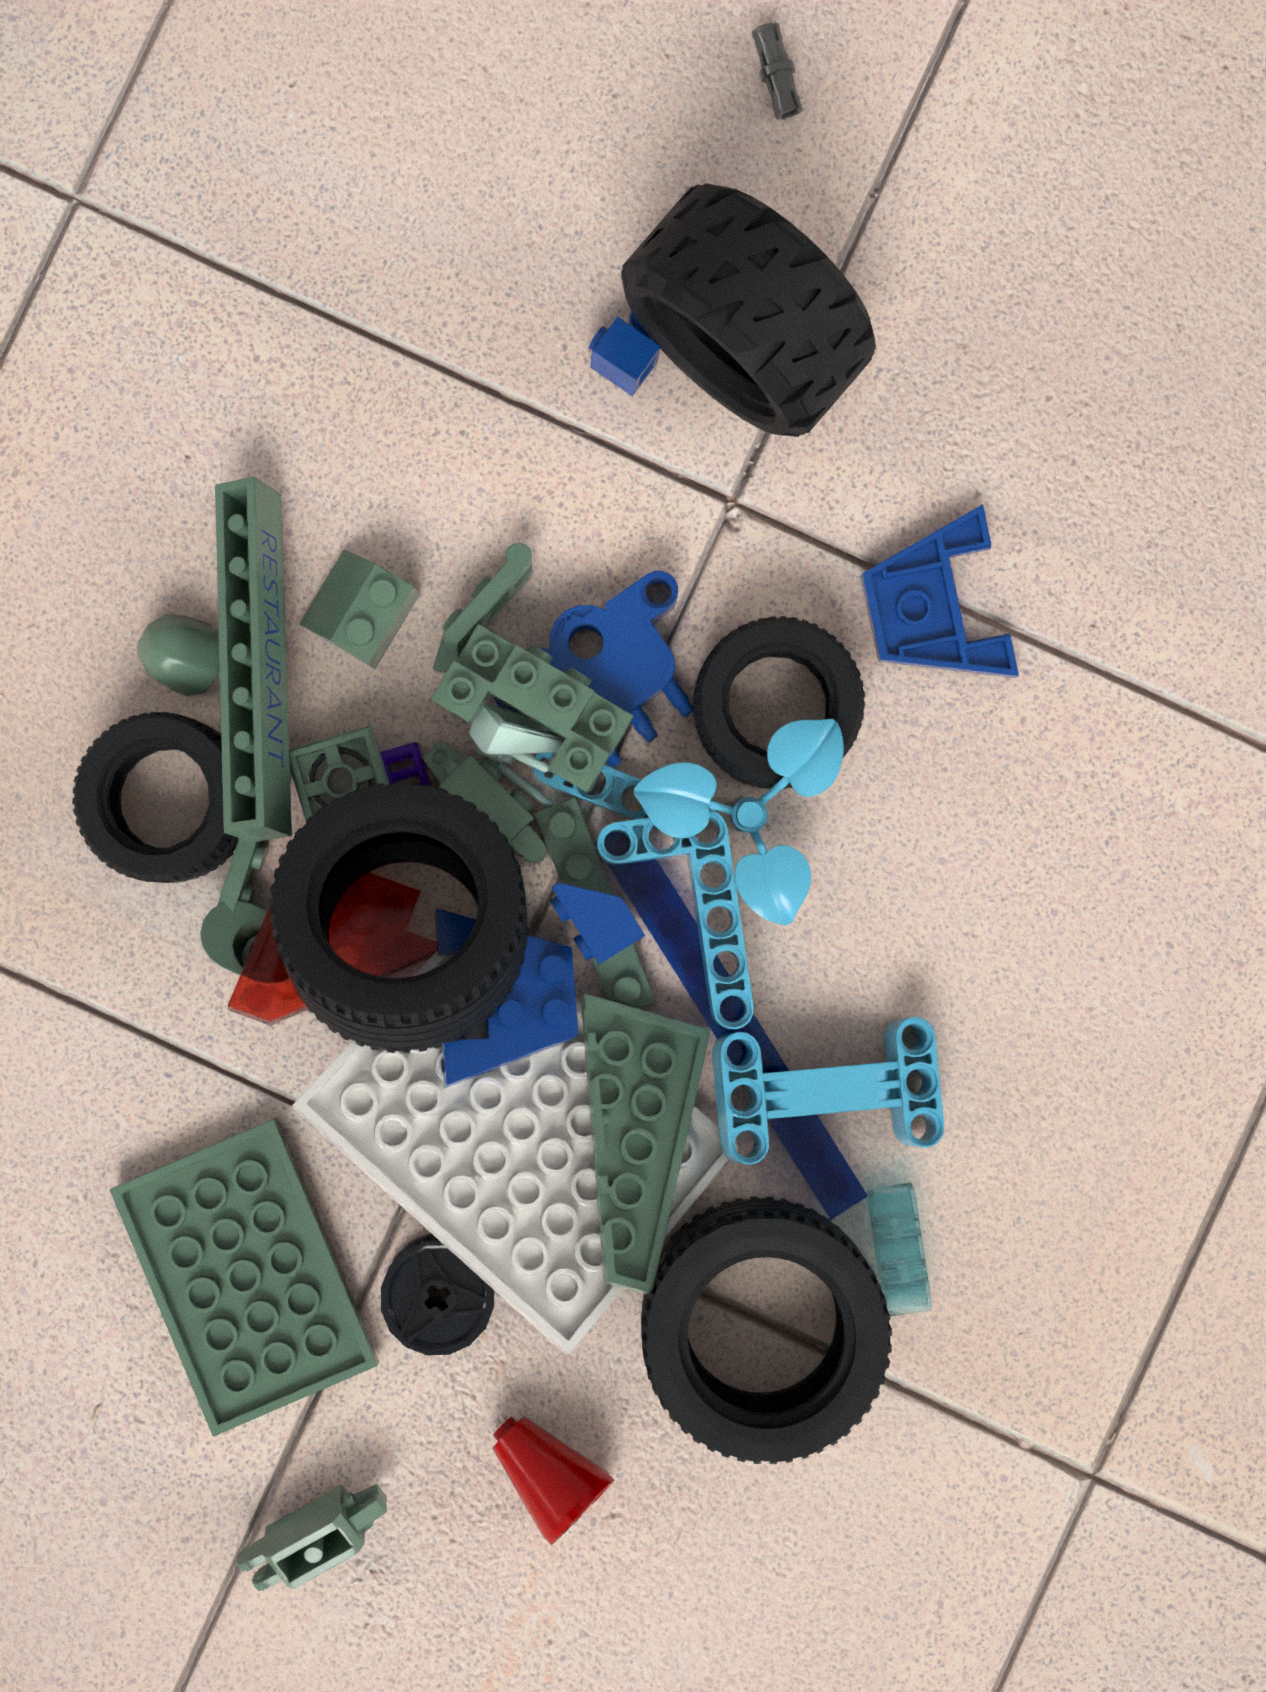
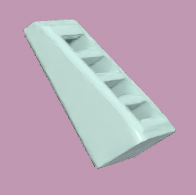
M489 704L483 705L470 728V736L482 752L486 754L558 752L565 739L519 712Z

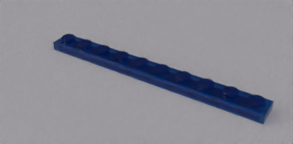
M612 832L605 837L604 846L609 854L621 856L628 852L629 840L621 832ZM657 859L621 865L606 862L716 1039L729 1033H748L759 1044L763 1073L789 1071L754 1013L750 1022L739 1029H727L717 1024L712 1018L709 1009L697 923ZM716 955L713 960L715 972L722 977L730 976ZM728 996L721 1002L720 1013L726 1021H734L741 1016L743 1005L738 997ZM733 1040L727 1047L726 1054L732 1064L738 1066L745 1058L744 1046L736 1040ZM818 1115L767 1119L830 1220L868 1197Z

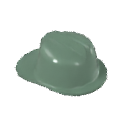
M239 900L234 913L224 902L211 909L203 920L200 936L202 947L212 961L222 968L256 983L273 985L284 983L290 979L272 933L270 912Z

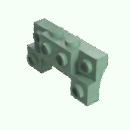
M478 624L456 661L453 660L431 700L472 725L487 698L491 695L565 739L548 770L588 794L634 719V716L596 694L594 690L588 687L591 680L585 675L570 667L564 673L550 665L553 657L538 647L530 644L527 650Z

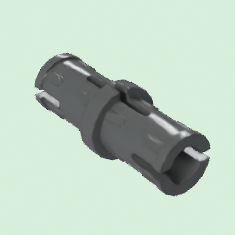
M775 22L773 25L772 23L761 25L752 31V37L758 50L762 67L759 72L761 81L767 84L775 118L777 120L791 118L803 110L792 75L795 72L793 61L788 59L785 52L779 24Z

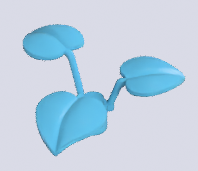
M833 719L798 720L778 729L769 741L767 760L770 768L776 774L783 777L759 799L754 797L742 798L736 801L733 806L712 801L711 799L717 787L715 777L706 768L686 762L670 764L651 772L636 785L634 796L644 808L651 822L661 832L675 838H689L700 833L708 825L710 819L709 809L729 814L731 822L736 829L750 833L759 854L743 856L737 862L735 884L741 898L754 912L764 919L781 925H789L793 922L809 892L811 870L804 855L793 847L777 845L767 851L759 833V830L767 821L768 814L765 804L789 783L803 797H812L827 790L836 779L843 760L844 744L839 724Z

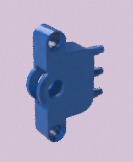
M653 571L646 574L606 602L605 609L593 605H577L564 611L554 622L549 634L550 648H541V650L553 657L550 665L564 673L570 667L585 675L591 680L588 687L594 690L596 694L633 715L634 719L631 724L638 734L643 736L646 742L653 741L658 737V733L654 729L652 721L642 709V706L662 692L683 717H687L693 712V706L689 702V697L674 678V656L653 626L654 623L675 608L678 599L676 580L664 571ZM653 584H663L669 589L671 596L665 603L655 604L647 599L645 594L647 589ZM582 630L594 631L603 640L601 651L590 659L576 657L570 650L572 637ZM494 698L498 707L517 712L516 710L512 709L511 707ZM617 748L614 749L607 761L612 768L622 762V758L617 753Z

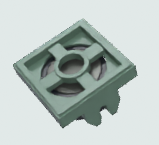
M371 725L289 750L290 770L305 821L310 816H314L320 808L330 805L331 801L345 796L346 793L356 792L367 786H377V784L383 783L384 785L390 784L373 726Z

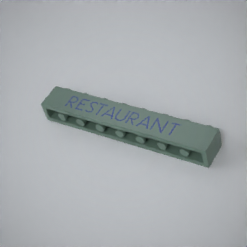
M253 476L216 484L215 507L224 833L250 842L291 837L292 820L281 494Z

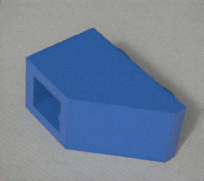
M558 883L551 887L556 896L550 899V902L563 923L571 919L580 934L573 939L587 961L595 957L598 964H601L645 936L622 897L563 883Z

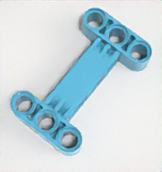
M919 1017L894 1020L888 1025L884 1034L886 1062L763 1073L761 1050L753 1036L743 1032L722 1035L716 1040L712 1050L719 1138L722 1153L734 1163L748 1165L759 1163L765 1158L769 1150L767 1119L891 1108L894 1134L901 1143L906 1146L925 1148L936 1145L944 1134L945 1125L936 1039L933 1027L928 1021ZM907 1026L913 1028L917 1036V1042L911 1050L906 1048L902 1042V1032ZM733 1040L740 1042L745 1049V1058L738 1066L732 1064L726 1054L727 1047ZM912 1070L916 1071L921 1078V1087L916 1094L911 1093L906 1085L907 1076ZM739 1085L745 1087L750 1096L747 1107L741 1111L735 1109L731 1102V1093ZM917 1115H920L926 1124V1131L919 1139L915 1138L911 1131V1123ZM743 1131L749 1132L754 1141L752 1151L746 1156H741L735 1147V1140Z

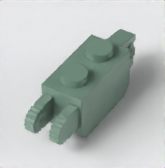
M442 740L426 753L422 759L441 783L439 789L443 788L449 794L462 796L465 801H471L475 804L478 811H484L488 814L489 820L495 821L499 826L500 833L505 834L508 838L509 846H512L521 858L524 857L525 862L528 861L529 864L533 863L535 865L536 863L540 864V861H544L547 853L546 844H544V840H540V836L530 827L534 822V818L529 814L534 808L533 805L517 789H514L509 794L497 782L502 775L489 761L483 758L478 763L471 755L465 758Z
M378 1484L355 1494L352 1492L348 1493L340 1485L267 1526L265 1536L243 1549L239 1556H237L236 1564L241 1571L248 1572V1570L268 1562L252 1576V1584L258 1591H264L281 1581L287 1587L295 1589L353 1557L360 1551L365 1544V1532L373 1526V1521L387 1512V1496Z

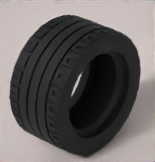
M394 782L388 785L383 783L377 784V786H367L361 788L362 790L346 793L345 796L331 801L330 805L320 808L314 816H310L306 820V824L295 832L293 840H289L286 845L287 851L278 860L279 867L274 871L275 883L271 884L270 888L272 898L269 900V907L271 909L270 923L273 928L272 933L278 952L299 997L304 1001L308 1010L315 1014L316 1019L321 1023H325L333 1033L339 1032L343 1039L354 1040L361 1047L367 1045L371 1050L377 1051L379 1048H382L390 1053H395V1051L410 1053L411 1050L419 1049V1052L427 1051V1048L432 1047L437 1049L442 1047L443 1043L449 1041L450 1043L456 1042L457 1038L463 1035L466 1037L473 1028L484 1025V1021L488 1017L492 1018L496 1013L495 1009L505 1003L507 993L512 992L514 982L521 974L520 966L524 964L528 935L526 895L521 867L516 860L513 847L509 846L506 835L500 833L496 822L490 821L488 814L484 811H478L475 804L471 801H465L462 796L449 794L443 788L437 789L432 785L421 786L412 782ZM402 862L422 863L437 867L460 881L470 892L477 904L476 920L470 935L462 947L449 960L433 970L405 978L374 976L352 967L338 956L329 945L330 921L337 903L355 881L372 870Z
M751 1197L750 1200L738 1198L733 1202H722L721 1206L715 1209L712 1206L706 1209L707 1211L703 1214L694 1216L693 1221L682 1225L681 1229L670 1237V1242L664 1245L661 1251L653 1292L650 1291L649 1294L643 1293L641 1312L642 1351L648 1379L652 1383V1389L660 1399L663 1409L669 1411L670 1419L673 1422H677L685 1434L690 1433L695 1442H702L707 1445L708 1450L712 1452L716 1450L723 1457L729 1458V1456L737 1457V1461L745 1462L748 1460L753 1461V1464H761V1461L777 1464V1462L786 1461V1463L793 1462V1459L802 1457V1459L809 1458V1455L815 1452L819 1454L824 1451V1447L829 1444L833 1446L838 1443L837 1440L842 1436L846 1437L851 1432L850 1428L854 1424L858 1425L863 1421V1415L869 1413L872 1408L871 1403L873 1399H877L880 1394V1385L885 1382L886 1377L884 1374L890 1365L888 1354L892 1352V1345L890 1343L892 1328L889 1325L891 1318L887 1309L885 1295L881 1289L882 1287L868 1262L848 1235L838 1225L832 1223L829 1218L820 1215L812 1208H805L803 1204L797 1202L795 1204L783 1198L781 1200H774L773 1197ZM754 1258H779L807 1268L818 1276L831 1290L836 1313L833 1339L821 1363L800 1382L788 1388L772 1392L758 1393L739 1390L714 1377L695 1355L688 1338L690 1316L694 1304L703 1289L715 1276L726 1268Z

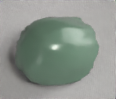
M165 614L149 623L144 629L137 644V655L147 674L159 683L169 687L174 692L188 697L207 692L210 684L216 680L220 672L219 631L212 628V625L207 622L185 615Z

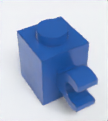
M631 311L629 324L617 316L608 329L602 326L597 331L589 345V349L592 350L590 368L633 397L656 366L661 346L651 340V337L646 333Z

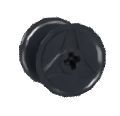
M432 1233L409 1242L394 1257L381 1286V1313L390 1333L406 1348L427 1356L450 1355L470 1346L486 1329L494 1309V1290ZM432 1285H435L439 1290L444 1287L448 1288L445 1300L440 1296H436L433 1299L430 1297Z

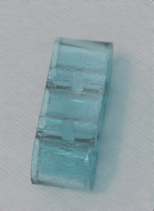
M912 1183L867 1189V1202L879 1281L886 1298L890 1317L931 1311L930 1286L916 1197Z

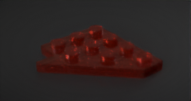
M370 872L363 875L346 890L337 903L330 921L329 945L352 967L374 976L386 977L432 957L437 951L436 941L406 931L420 898L421 891ZM269 907L227 1006L228 1011L272 1026L307 1011L308 1008L293 986L278 952L272 933L273 928L270 923L271 909Z

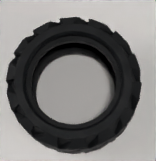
M707 183L695 185L694 187L691 186L622 265L621 280L627 303L637 321L651 339L661 346V350L680 370L713 399L744 421L770 434L799 437L809 433L870 363L871 357L875 353V336L870 317L865 305L843 273L816 244L790 221L766 204L737 189Z

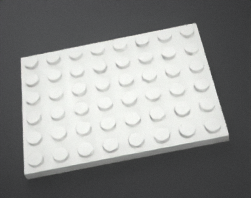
M477 909L469 916V918L476 919ZM436 951L414 976L435 969L453 955H437ZM576 999L579 1035L575 1039L445 1089L442 1047L437 1049L435 1047L427 1048V1051L419 1052V1049L411 1050L410 1053H403V1051L390 1053L382 1048H379L377 1051L371 1050L367 1045L361 1047L353 1040L300 1096L292 1108L565 1355L570 1354L623 1289L604 1283L581 1003ZM486 1020L484 1025L481 1027L476 1026L466 1037L463 1035L457 1038V1040L487 1038ZM695 1106L693 1107L665 1237L729 1160L722 1153L719 1127ZM735 1143L736 1150L739 1148V1145Z

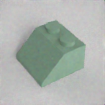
M343 550L301 620L300 625L376 669L420 594L414 586L384 568L347 550Z

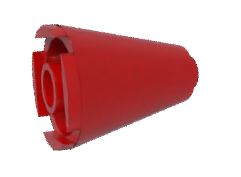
M511 1416L493 1434V1437L498 1441L492 1448L541 1535L550 1545L554 1544L614 1482L609 1472L525 1416L519 1421H516Z

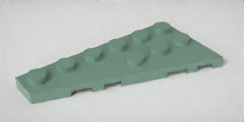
M584 993L581 996L604 1283L649 1294L650 1291L653 1292L654 1281L656 1279L711 1029Z

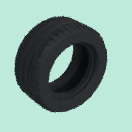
M772 616L769 618H759L758 621L752 620L745 625L739 626L736 630H732L715 645L706 657L696 681L693 696V715L697 734L703 748L706 749L707 754L713 759L715 764L721 767L720 769L727 772L731 777H735L738 781L753 787L770 789L783 776L776 774L770 768L767 760V751L749 743L735 728L729 712V689L734 678L750 663L767 657L789 658L810 670L819 680L826 699L825 719L835 720L841 729L844 744L843 758L854 745L853 743L857 739L858 732L862 726L865 692L863 691V680H860L859 676L861 674L856 667L855 660L851 659L850 652L844 648L845 646L842 642L836 640L837 638L834 635H830L826 629L818 628L819 625L808 623L809 621L804 619L800 621L795 617L787 618L786 616H780V618H776V616ZM789 783V784H788L785 788H783V789L792 788V786H791V784Z
M145 712L138 716H129V719H122L118 724H113L109 727L108 731L104 730L100 734L101 736L93 741L92 747H88L86 756L83 755L80 760L82 762L81 766L78 765L76 771L78 775L74 778L75 787H73L72 792L74 794L72 804L75 809H73L74 816L77 817L76 825L80 827L79 832L85 838L86 845L91 847L92 853L97 855L101 862L106 863V866L114 869L119 874L140 881L178 883L207 875L210 871L216 870L218 865H223L227 861L226 859L234 854L233 851L236 849L239 838L224 833L222 744L220 732L200 721L169 712H150V714ZM179 750L185 752L200 766L208 783L209 806L202 824L188 839L172 847L157 848L144 843L129 829L122 814L121 791L128 773L141 759L158 751Z

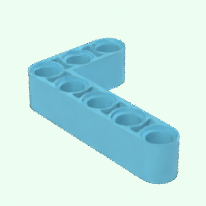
M709 810V821H712L717 829V836L713 842L702 843L697 840L695 835L689 838L673 837L671 847L665 850H659L650 843L649 832L655 825L649 818L614 822L607 825L601 830L597 838L596 848L599 856L609 864L621 865L687 855L710 1013L717 1024L727 1029L744 1027L753 1016L754 1005L728 830L724 818L719 813ZM621 832L625 834L629 840L627 853L621 856H613L607 852L604 846V839L609 833ZM714 863L722 869L723 881L717 888L707 887L701 881L700 870L703 865ZM713 907L725 909L730 917L728 928L721 933L711 930L707 924V914ZM722 951L732 953L736 959V969L727 977L718 975L713 967L715 956ZM728 996L738 997L743 1005L741 1016L734 1021H726L720 1013L721 1002Z

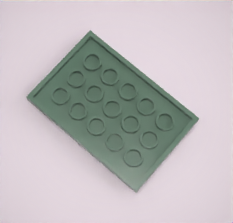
M277 1117L109 1189L213 1437L378 1366V1357Z

